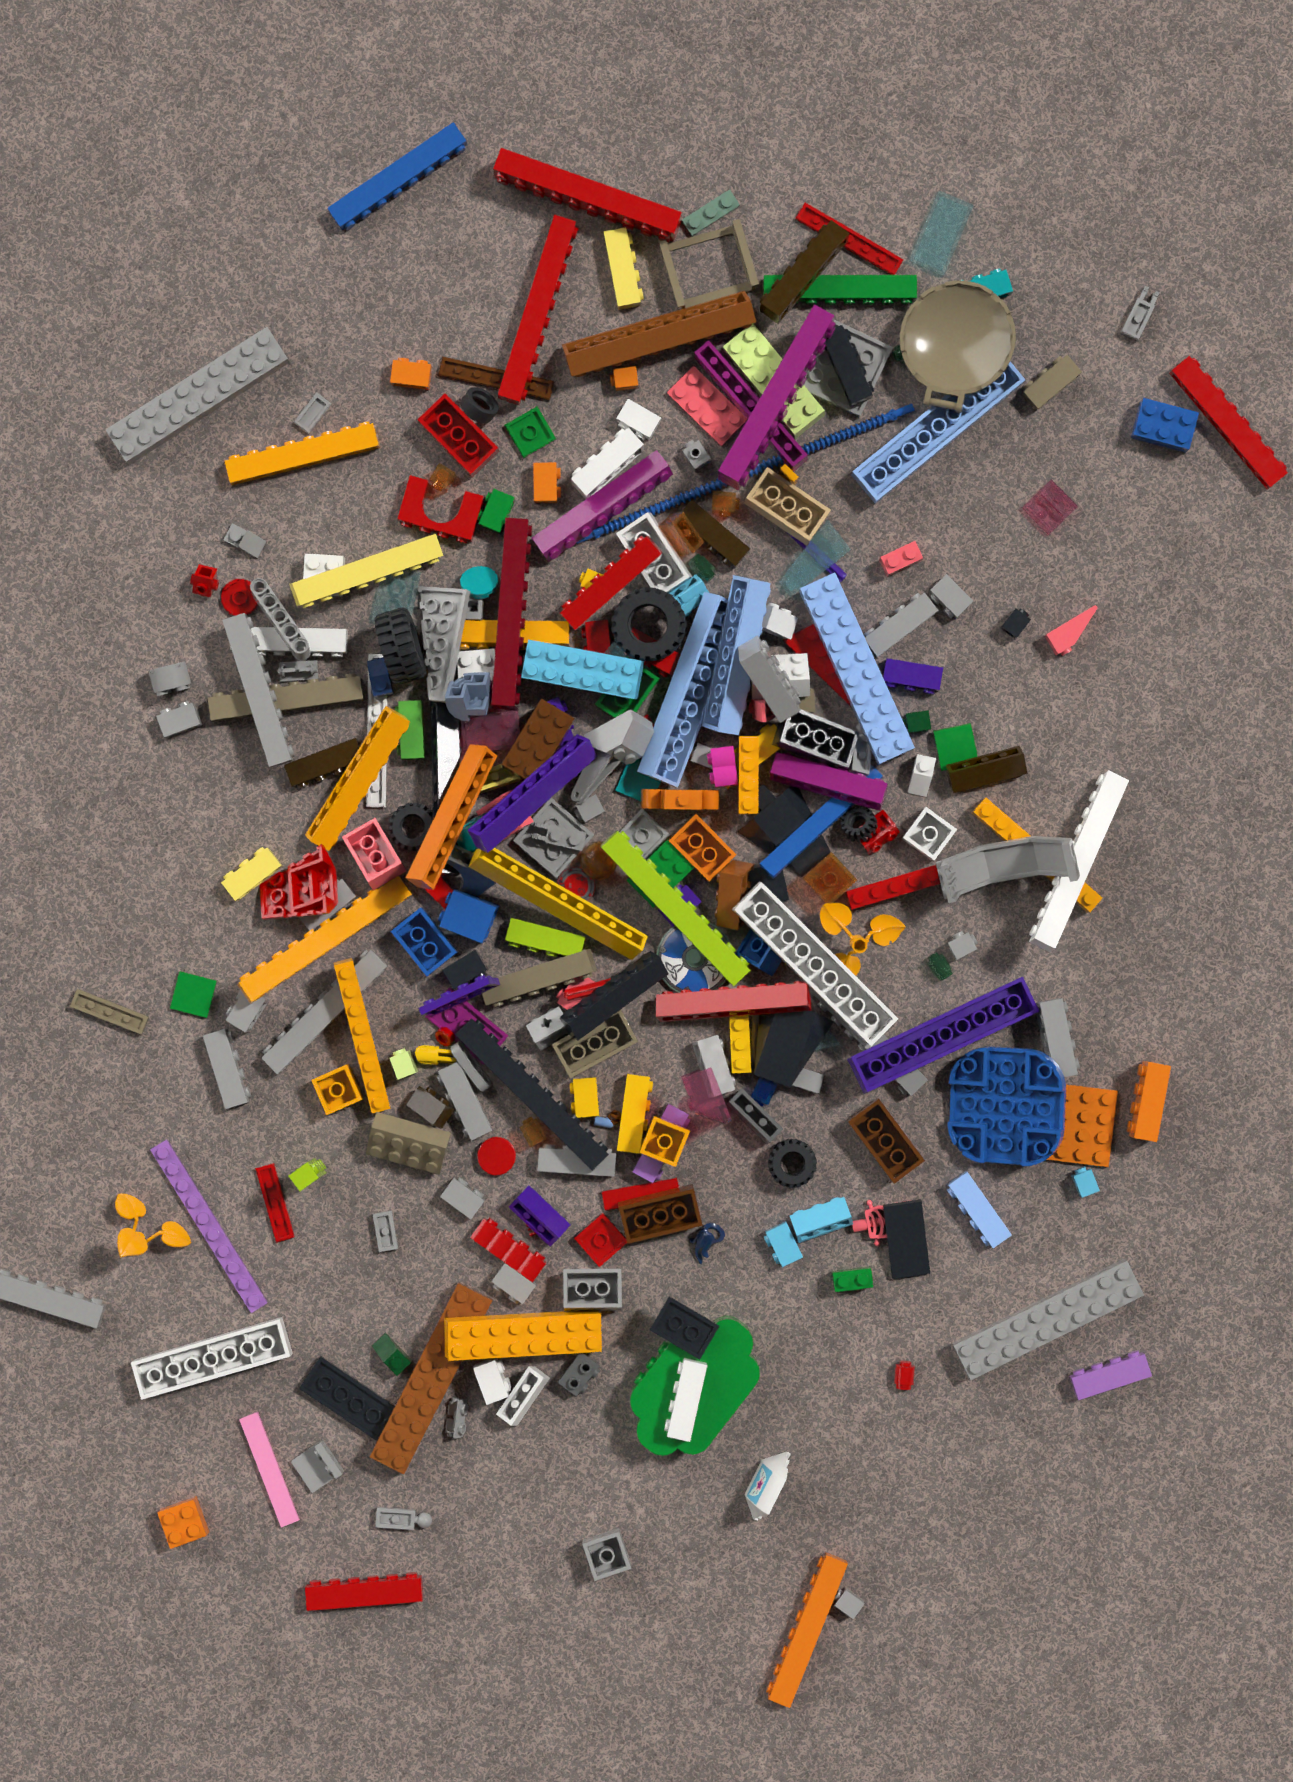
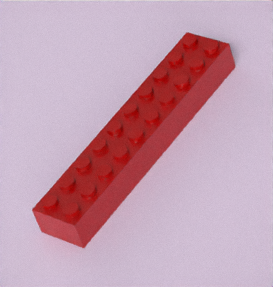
M504 148L500 149L493 168L494 176L500 184H513L517 190L523 192L526 189L533 192V195L539 198L546 196L551 198V201L561 205L562 202L569 204V208L573 210H586L587 214L592 217L603 216L605 217L604 220L609 223L615 224L617 221L622 223L626 229H639L643 235L651 237L653 234L659 236L658 239L660 241L667 240V243L669 241L674 242L682 221L681 211Z

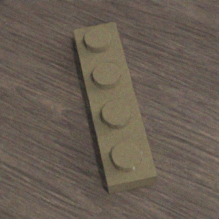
M80 989L76 990L70 1005L72 1008L141 1035L149 1019L147 1015Z

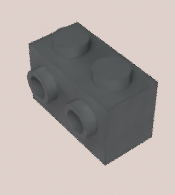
M578 1353L560 1377L558 1383L575 1396L579 1393L583 1394L589 1386L586 1384L590 1378L594 1379L599 1373L600 1369L598 1367L600 1363L586 1353Z

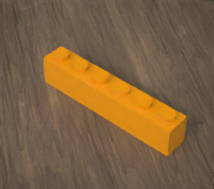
M465 620L460 649L467 650L469 647H477L479 650H484L489 647H496L498 620ZM525 621V630H521V637H524L523 649L520 648V650L527 649L528 640L569 647L570 624L567 621Z

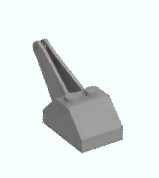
M630 709L586 733L584 737L590 739L597 757L582 770L571 793V799L578 804L585 803L589 796L620 762L628 765L643 757L654 733L652 722Z

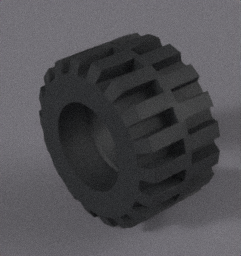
M406 803L403 806H399L392 813L393 815L389 820L390 836L401 848L408 851H418L433 822V812L422 804ZM409 816H418L425 824L424 832L418 838H409L403 833L402 824Z
M791 1138L780 1141L769 1154V1171L774 1180L784 1187L798 1188L807 1184L813 1178L817 1169V1159L814 1151L808 1144L798 1139ZM788 1152H797L803 1158L804 1166L797 1174H787L781 1167L782 1157Z

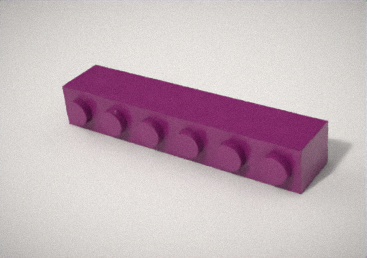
M777 752L770 771V780L878 811H881L887 793L888 783L881 779L867 778L860 773H849L843 768H831L825 763H813L807 758L799 759L789 753L781 754Z

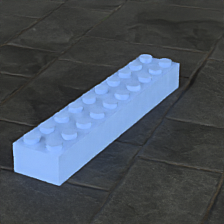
M1010 362L1002 375L991 385L980 391L965 395L961 413H956L955 410L932 406L853 470L852 477L875 504L878 503L1019 388L1025 381L1024 377ZM946 395L941 400L957 403L958 397Z
M836 573L799 589L801 597L877 764L880 765L913 750L915 747Z
M708 592L703 594L653 727V736L637 772L677 788L704 718L728 599L720 595Z

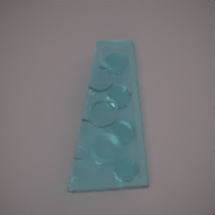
M829 520L824 523L779 581L790 597L851 551V548Z

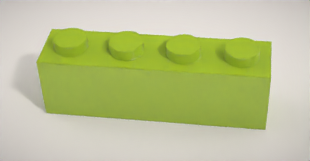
M511 918L505 940L509 941L508 945L520 948V944L528 946L527 950L538 952L539 949L546 950V955L557 957V954L568 956L581 952L586 937Z
M314 1158L290 1174L289 1178L297 1189L302 1191L325 1175L327 1167L321 1159L317 1160Z

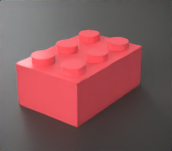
M376 818L342 836L372 890L379 888L406 872Z

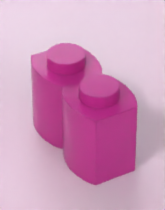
M733 746L710 749L711 753L707 754L708 765L713 767V772L709 773L711 784H715V788L738 785Z

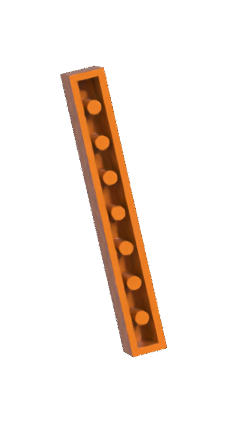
M470 744L406 876V879L418 888L434 890L497 758V755L487 746Z
M825 1552L824 1557L820 1556L817 1567H819L817 1575L813 1574L809 1583L812 1585L810 1592L806 1591L802 1600L805 1603L802 1610H798L795 1621H798L796 1627L791 1628L788 1639H790L788 1646L784 1645L780 1655L783 1657L781 1664L777 1663L774 1669L775 1679L773 1682L770 1681L767 1686L768 1700L788 1708L791 1707L847 1568L848 1562L827 1552Z

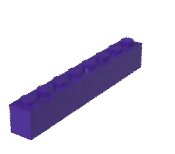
M578 734L574 736L471 826L468 832L475 846L487 853L493 850L496 845L508 837L513 830L520 826L530 815L535 813L538 808L550 800L555 793L597 757L590 739Z

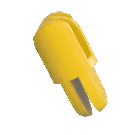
M422 1045L418 1046L415 1051L416 1059L421 1064H454L457 1061L456 1058L439 1056H453L451 1050L440 1049L439 1046Z

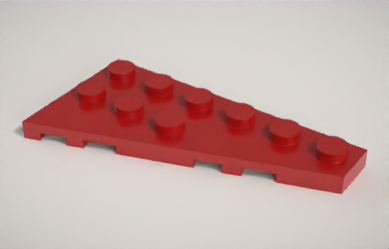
M812 624L793 634L791 640L783 639L796 654L807 653L808 666L851 707L815 625Z

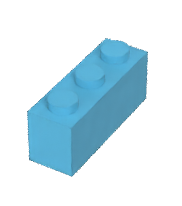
M844 1197L833 1198L825 1204H816L810 1209L798 1210L793 1215H790L799 1243L853 1225Z

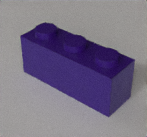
M886 658L883 679L887 687L897 688V685L905 686L904 690L916 691V688L924 689L923 693L935 694V691L938 692L940 690L943 667Z
M530 1185L509 1206L550 1247L570 1226L565 1218Z

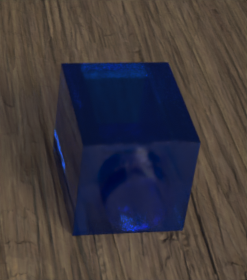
M759 1077L751 1097L762 1107L764 1104L769 1105L778 1084Z

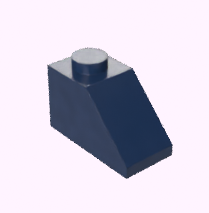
M384 658L367 661L373 696L380 698L393 695V686Z

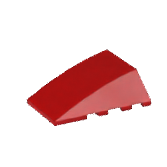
M323 844L316 847L317 850L313 853L308 852L302 856L303 859L296 864L292 863L287 866L288 869L284 872L279 871L260 884L261 916L263 920L329 914L338 904L336 868Z

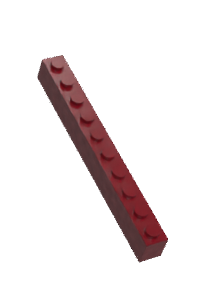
M505 517L491 701L492 709L515 710L516 705H519L520 693H517V686H521V674H518V667H522L523 656H519L520 648L523 649L524 637H521V630H525V618H522V613L527 608L524 592H528V581H525V574H529L530 562H526L527 555L531 554V544H528V537H532V525H529V519Z

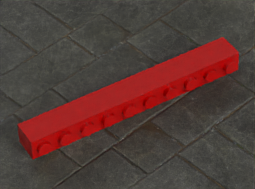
M554 214L498 392V399L520 406L521 400L525 401L528 393V390L525 389L527 382L531 383L534 373L531 372L532 365L537 364L539 358L537 349L538 346L542 347L545 338L542 333L544 328L548 329L551 319L548 317V314L555 307L556 300L553 298L555 292L559 293L562 282L559 279L561 274L565 275L566 257H570L573 246L570 245L571 240L577 237L579 228H576V221Z

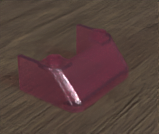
M711 1067L702 1071L698 1069L681 1076L689 1098L686 1100L691 1112L695 1111L698 1116L722 1124L732 1122Z

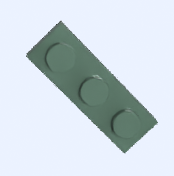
M729 189L682 219V223L691 237L740 207V204Z

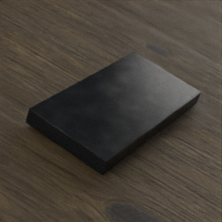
M921 1199L883 1205L892 1279L930 1274Z

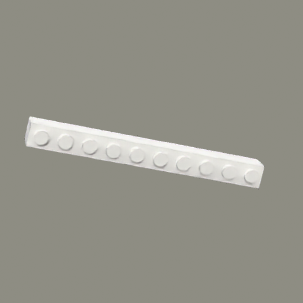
M1109 770L1105 774H1101L1097 779L1096 784L1098 787L1090 795L1089 801L1091 803L1089 808L1086 807L1081 817L1084 819L1081 824H1078L1074 832L1076 837L1073 845L1080 877L1078 881L1070 882L1069 877H1054L1052 881L1054 887L1052 891L1047 893L1044 900L1047 903L1044 908L1040 909L1037 915L1039 921L1030 931L1029 935L1032 936L1029 941L1030 943L1048 952L1056 948L1129 780Z

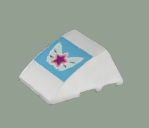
M784 1452L761 1460L745 1492L753 1520L758 1521V1519L769 1515L787 1479L788 1458L791 1453Z

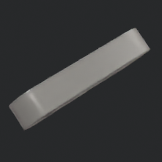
M460 1041L451 1046L453 1056L476 1087L482 1092L491 1087L489 1077L466 1046Z

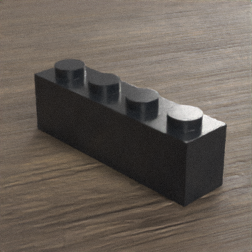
M843 325L835 327L832 337L826 339L825 350L849 405L853 407L871 399L874 388L870 381L867 382L864 376L867 374L863 364H859L857 360L859 354L856 347H852L850 344L851 335L848 329H844Z

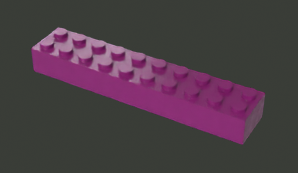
M814 304L719 468L718 477L720 481L738 491L741 486H746L750 478L749 472L756 469L760 453L764 454L767 450L769 438H773L778 430L779 420L783 421L786 417L789 403L791 405L794 403L798 388L804 386L807 380V372L813 370L817 355H821L826 347V339H830L834 334V327L836 325L834 322L835 315Z

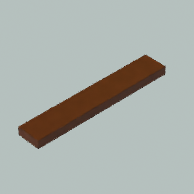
M442 356L438 376L500 389L505 370ZM532 377L531 383L527 382L526 384L527 395L550 400L554 381Z

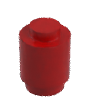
M902 1360L900 1364H896L894 1383L897 1389L911 1390V1385L914 1384L915 1366L911 1365L910 1361Z

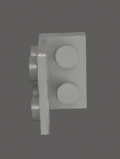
M323 1439L291 1461L312 1493L332 1479L338 1478L344 1472Z

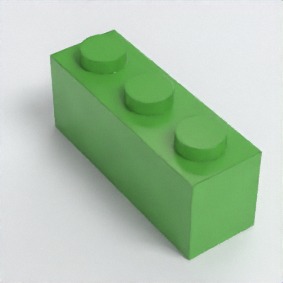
M422 700L398 701L395 711L404 715L410 723L407 731L400 737V744L397 745V755L401 756L402 760L425 759Z

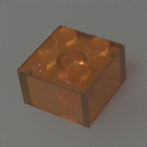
M832 852L802 878L824 903H834L857 881Z

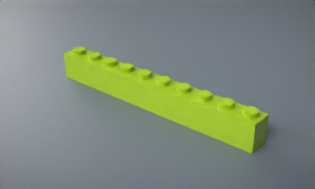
M616 830L600 847L730 984L735 986L751 971L747 967L749 963L742 956L738 958L734 954L736 949L729 942L725 944L721 940L722 934L716 928L712 930L708 926L710 922L703 915L699 917L695 913L697 908L690 901L686 903L681 898L683 893L677 887L673 889L668 884L670 880L663 873L659 875L656 872L657 866L650 859L646 861L641 856L644 852L637 845L633 847L628 842L630 838L624 831L619 833Z

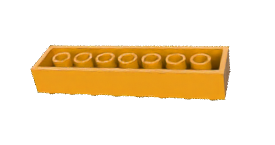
M559 1311L444 1318L445 1357L448 1361L602 1352L601 1313L599 1311Z

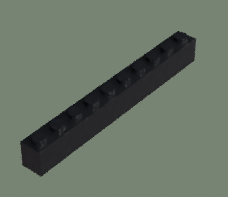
M430 701L434 820L460 766L462 748L459 746V739L461 738L460 719L455 718L449 712L446 703ZM446 863L440 876L456 877L460 873Z
M471 1018L455 1035L574 1154L594 1171L609 1155L606 1152L608 1148L601 1141L597 1143L593 1139L595 1135L588 1128L584 1130L579 1125L581 1121L574 1114L570 1116L565 1111L567 1107L560 1100L556 1102L552 1098L554 1094L547 1087L543 1089L538 1085L540 1080L533 1073L529 1076L524 1071L527 1067L519 1059L515 1062L511 1058L513 1053L506 1046L501 1048L497 1044L499 1040L492 1033L488 1035L483 1030L485 1026L478 1019L474 1021Z

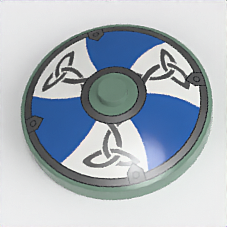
M711 923L708 924L712 930L716 928L722 934L721 940L725 944L729 942L722 930ZM676 926L670 928L661 939L657 955L660 956L669 973L663 980L676 992L680 993L682 990L695 992L703 988L717 990L727 980Z

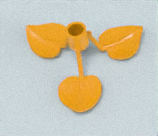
M825 903L820 910L822 927L832 935L839 934L843 929L851 938L850 946L853 950L848 952L847 955L840 952L836 953L835 956L855 976L860 971L861 963L858 957L851 955L865 952L872 934L873 940L877 944L887 946L890 945V940L892 943L895 942L906 928L898 918L887 914H880L871 920L870 927L872 931L867 934L865 939L861 935L853 936L845 927L852 920L850 909L842 903Z
M117 1194L115 1201L117 1213L125 1219L134 1218L133 1229L124 1228L118 1234L117 1247L120 1258L144 1254L148 1248V1242L159 1235H162V1242L171 1247H186L192 1243L186 1230L173 1221L165 1222L161 1227L162 1231H158L148 1239H145L143 1233L136 1232L138 1217H144L146 1214L145 1205L134 1196Z

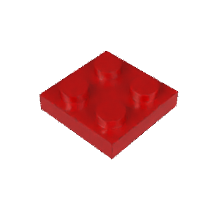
M604 1213L574 1237L599 1267L627 1244V1239Z

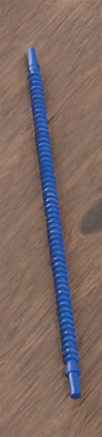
M909 404L897 410L891 409L886 414L881 413L879 417L876 415L874 419L871 417L869 421L867 419L864 423L861 421L859 425L855 423L854 427L850 425L849 429L845 427L844 431L840 429L839 433L835 431L834 435L830 433L829 437L824 436V439L819 438V441L814 440L813 443L809 442L808 445L803 444L802 449L809 455L810 451L814 453V450L817 449L819 451L820 447L824 449L826 445L829 447L831 443L834 445L836 441L839 443L841 439L845 441L846 437L850 439L851 435L855 437L856 433L861 434V431L866 432V429L871 430V427L876 428V425L881 426V423L886 424L887 421H895L897 417L914 411V406ZM779 455L778 457L773 456V459L768 458V461L763 460L762 463H758L754 471L751 470L749 472V476L753 477V474L758 475V472L763 473V470H766L767 467L773 469V466L783 465L784 461ZM717 478L715 482L713 480L710 484L706 482L705 486L701 484L700 488L695 487V490L690 489V492L685 491V494L680 493V496L675 495V498L670 497V500L659 501V504L654 503V506L649 505V508L644 507V510L634 511L632 515L631 513L627 517L624 515L622 519L618 517L617 521L613 519L612 523L608 521L607 525L604 524L596 528L589 536L579 540L577 544L594 537L597 539L604 533L609 534V531L619 530V527L624 528V525L628 526L629 523L634 522L647 512L655 516V513L665 512L667 508L670 510L672 506L675 508L677 504L680 506L682 502L684 504L687 500L690 502L692 498L696 500L697 496L701 498L702 494L706 496L707 492L711 494L712 490L716 492L717 488L721 490L722 486L727 487V484Z

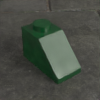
M387 1333L372 1345L381 1360L396 1376L412 1362V1359Z

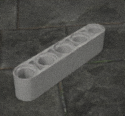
M261 578L254 579L250 584L253 598L293 656L300 661L309 658V643L267 582ZM258 588H264L262 592H256ZM267 603H274V605L271 607L266 606ZM279 617L285 618L281 622L276 621V619ZM289 632L295 633L291 637L286 636ZM305 647V650L297 651V648Z

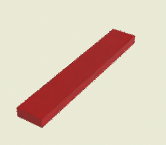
M806 202L795 220L817 233L824 224L827 225L832 220L849 232L848 242L843 248L890 275L896 274L904 260Z

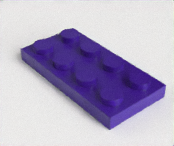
M485 975L479 976L474 979L475 982L472 984L464 983L458 986V990L454 992L447 991L440 995L441 998L437 1000L433 998L423 1002L424 1006L420 1007L419 1011L421 1015L434 1016L501 985L499 979L491 976L485 977Z

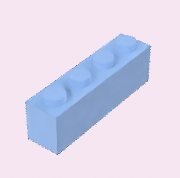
M967 1171L947 1184L949 1186L947 1191L953 1199L957 1198L961 1203L958 1207L964 1215L968 1213L972 1219L969 1221L975 1231L979 1229L982 1233L980 1238L986 1247L990 1245L992 1248H995L1012 1236Z

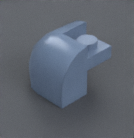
M489 672L464 673V677L449 683L445 702L447 709L455 718L469 721L471 715H487L488 708H492V682Z

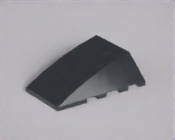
M790 786L742 827L738 833L768 854H771L807 821L812 814L799 788ZM821 834L787 867L803 877L829 855L831 851L823 835Z
M814 1011L759 1015L754 1075L791 1088L834 1021Z

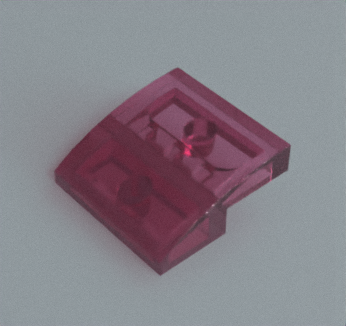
M1051 479L1022 509L1050 535L1078 506Z

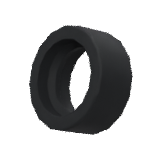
M478 387L470 388L460 403L464 413L470 419L481 424L489 423L499 409L496 399L489 392Z

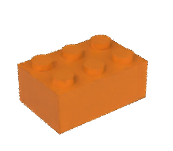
M697 814L669 840L708 882L736 856V853Z

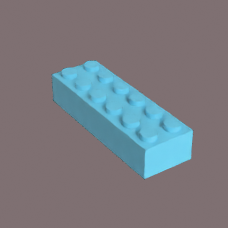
M528 640L521 678L637 699L644 661Z

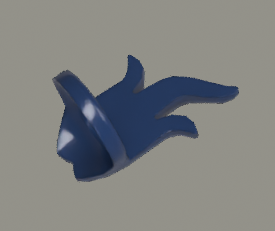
M707 1223L695 1238H690L691 1243H696L695 1256L700 1264L703 1263L702 1256L709 1258L708 1250L711 1245L721 1242L725 1237L724 1230L715 1223ZM708 1229L716 1230L720 1238L715 1239L713 1234L708 1232Z

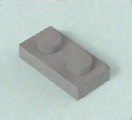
M392 1210L373 1213L379 1252L398 1249Z

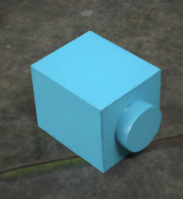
M1084 1166L1074 1170L1075 1174L1071 1176L1081 1198L1100 1191L1092 1169H1086Z

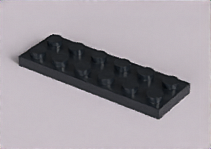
M320 1356L299 1387L300 1390L376 1441H378L395 1408L394 1404L322 1356Z

